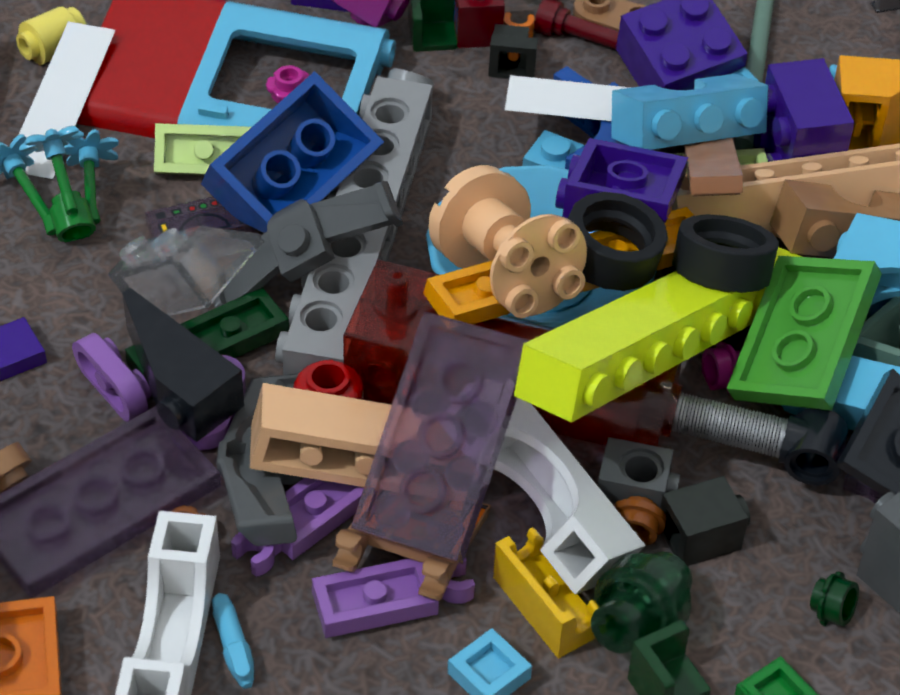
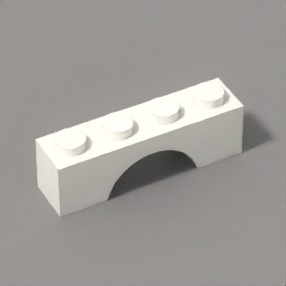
M509 375L469 384L439 419L443 428L471 463L487 466L503 473L516 482L531 497L543 517L546 528L545 542L540 551L575 595L615 578L646 546L534 406L514 396L516 384Z
M168 511L158 512L148 554L147 592L141 632L133 656L131 658L124 657L115 695L192 694L220 561L217 516Z

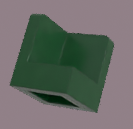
M455 0L409 1L408 22L413 52L457 49L458 42L454 25Z
M683 620L672 623L633 642L627 679L638 695H710L711 688L685 654L690 629Z

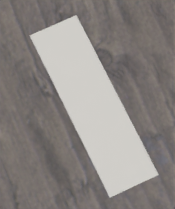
M68 21L19 135L24 134L27 138L35 134L45 135V132L50 128L59 131L67 126H76L116 30ZM34 151L28 156L33 158L34 164L27 166L26 174L53 180L55 176L52 160L46 159L45 152Z
M510 75L505 110L612 121V90L630 87Z

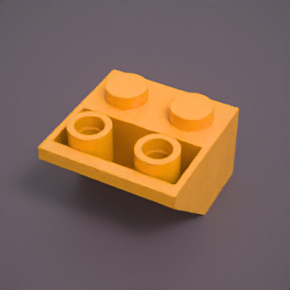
M839 55L834 80L855 122L848 150L899 144L900 59Z

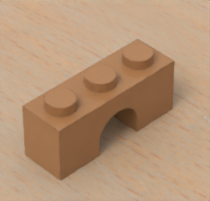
M785 179L770 225L790 253L834 258L839 238L845 231H848L856 213L900 221V193L875 190L869 207L842 198L831 185Z

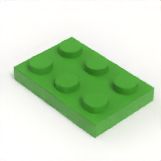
M778 256L773 268L770 284L764 291L726 388L733 399L832 410L882 275L876 262Z

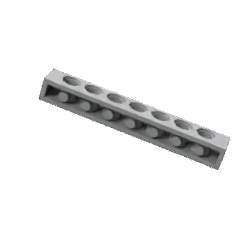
M377 76L371 95L364 94L362 97L359 116L384 143L339 185L338 190H333L327 199L373 186L374 183L388 181L398 211L402 217L432 119L433 85ZM393 224L331 242L330 245L335 259L302 276V294H294L290 304L289 324L291 326L289 332L281 331L276 345L275 359L276 362L283 363V375L298 374L306 366L322 360L339 361L346 363L352 368L355 367L398 227Z

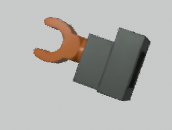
M506 12L504 14V25L495 24L490 43L488 77L510 79V75L535 77L538 38H532L535 22L532 14L528 15L525 23L517 24L511 21V13Z

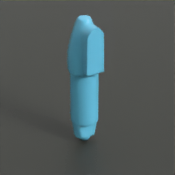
M218 593L212 599L213 617L224 649L223 656L226 665L242 688H251L254 681V661L250 645L245 640L235 606L232 604L229 596Z

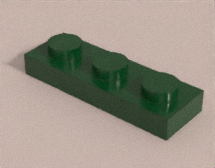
M263 287L180 324L219 354L237 358L278 339L281 331L289 332L288 317ZM134 346L126 348L125 355L128 366L131 370H139L145 377Z

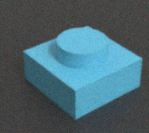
M544 130L523 157L522 166L549 165L565 169L566 157L584 145Z
M491 628L448 660V674L469 695H510L531 679L532 665Z

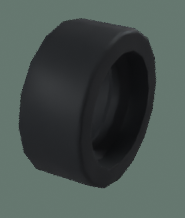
M612 192L589 194L574 204L568 219L580 228L586 241L587 258L582 272L586 282L604 289L626 291L640 288L653 279L668 241L666 225L655 210L641 200L625 194ZM598 230L616 233L630 240L639 250L629 252L609 248L591 237L588 232Z
M710 214L691 216L683 220L679 227L672 265L677 273L684 278L706 288L738 293L760 291L770 284L779 241L773 233L762 226L743 219Z

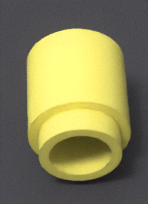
M59 6L20 23L19 34L16 36V43L20 53L25 59H33L39 65L50 62L68 21L86 24L84 17L74 7L64 8Z

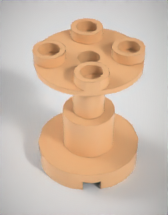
M479 165L468 168L454 176L444 188L449 191L448 194L443 198L440 206L434 203L430 212L429 234L434 247L455 266L467 268L493 260L490 269L492 293L502 306L515 317L521 319L545 313L559 305L564 299L569 300L578 296L585 285V276L582 272L586 264L587 246L584 235L576 224L568 218L554 214H543L530 218L531 204L526 189L509 173L502 172L493 166Z

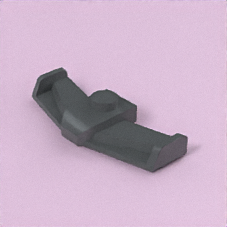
M388 181L374 183L373 186L309 204L306 200L299 199L276 212L268 221L267 231L224 269L211 274L206 279L215 308L262 288L279 272L288 281L293 282L335 259L330 245L331 242L393 224L396 227L402 226L403 221Z
M298 374L252 378L244 394V407L235 413L224 439L218 444L216 466L218 473L225 482L237 530L255 546L286 544L297 540L292 513L283 485L296 484L303 477L250 469L251 423L262 383L293 388Z

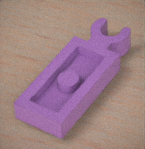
M303 478L285 491L296 529L297 540L293 543L255 546L239 532L231 541L232 556L238 559L248 551L260 552L251 558V573L255 577L261 576L273 567L275 556L283 551L292 560L296 559L360 511L372 494L376 492V489Z
M462 555L451 578L466 575L467 561L464 555ZM408 558L356 569L354 572L345 571L312 578V594L325 638L438 615L439 601L418 594L419 587L422 585L425 577L422 574L423 563ZM450 579L442 599L454 604L466 603L472 600L475 591L474 580L468 579L457 582Z

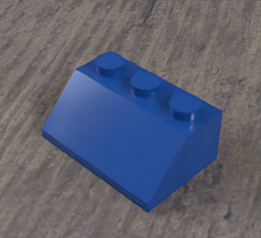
M314 71L209 165L201 185L236 220L265 233L270 218L299 199L306 200L309 204L324 200L379 149L384 141Z

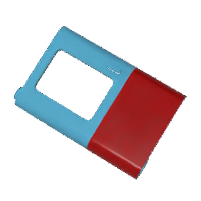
M113 0L101 27L116 31L76 124L155 138V123L253 127L272 109L214 99L210 96L233 38L355 60L342 99L359 115L362 97L364 94L369 95L376 74L381 75L384 67L391 68L396 52V41L389 39V31L383 28L226 0Z

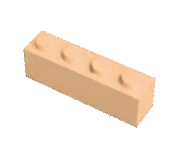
M262 383L251 423L250 469L445 501L469 502L482 465L471 463L439 422V419L444 415L443 413Z

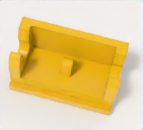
M532 527L526 535L528 537L527 543L518 551L516 544L509 536L496 542L493 578L559 659L606 633V628L602 624L604 611L595 600L589 601L588 605H586L578 594L575 595L540 551L544 539Z

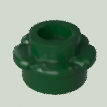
M840 571L830 574L827 579L820 578L816 582L811 594L810 608L812 611L817 612V618L822 626H826L830 622L844 627L850 622L858 603V583L845 579L844 573Z

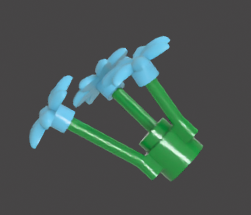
M67 126L59 131L50 128L45 132V135L35 134L27 138L24 134H20L12 140L9 147L0 142V174L3 173L6 179L16 177L42 218L47 235L56 234L57 239L65 243L87 238L96 231L95 224L101 222L96 206L95 167H99V158L104 160L118 159L117 152L112 150V148L118 146L119 140L108 137L100 139V132L96 129L91 130L86 139H84V133L76 126ZM34 151H44L46 159L52 160L61 193L53 197L50 209L25 172L27 166L34 164L33 158L28 156ZM69 155L66 160L68 166L80 164L84 168L85 198L81 197L80 192L72 191L63 161V156Z

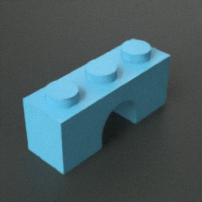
M728 74L695 79L694 90H671L656 85L612 90L611 138L629 146L654 150L766 133L768 85L738 74Z

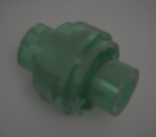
M657 552L655 554L633 553L618 559L599 578L595 587L594 600L599 607L592 614L591 628L598 642L612 652L624 654L632 651L633 642L679 620H683L686 624L691 612L690 589L692 587V575L686 563L675 554L669 552Z

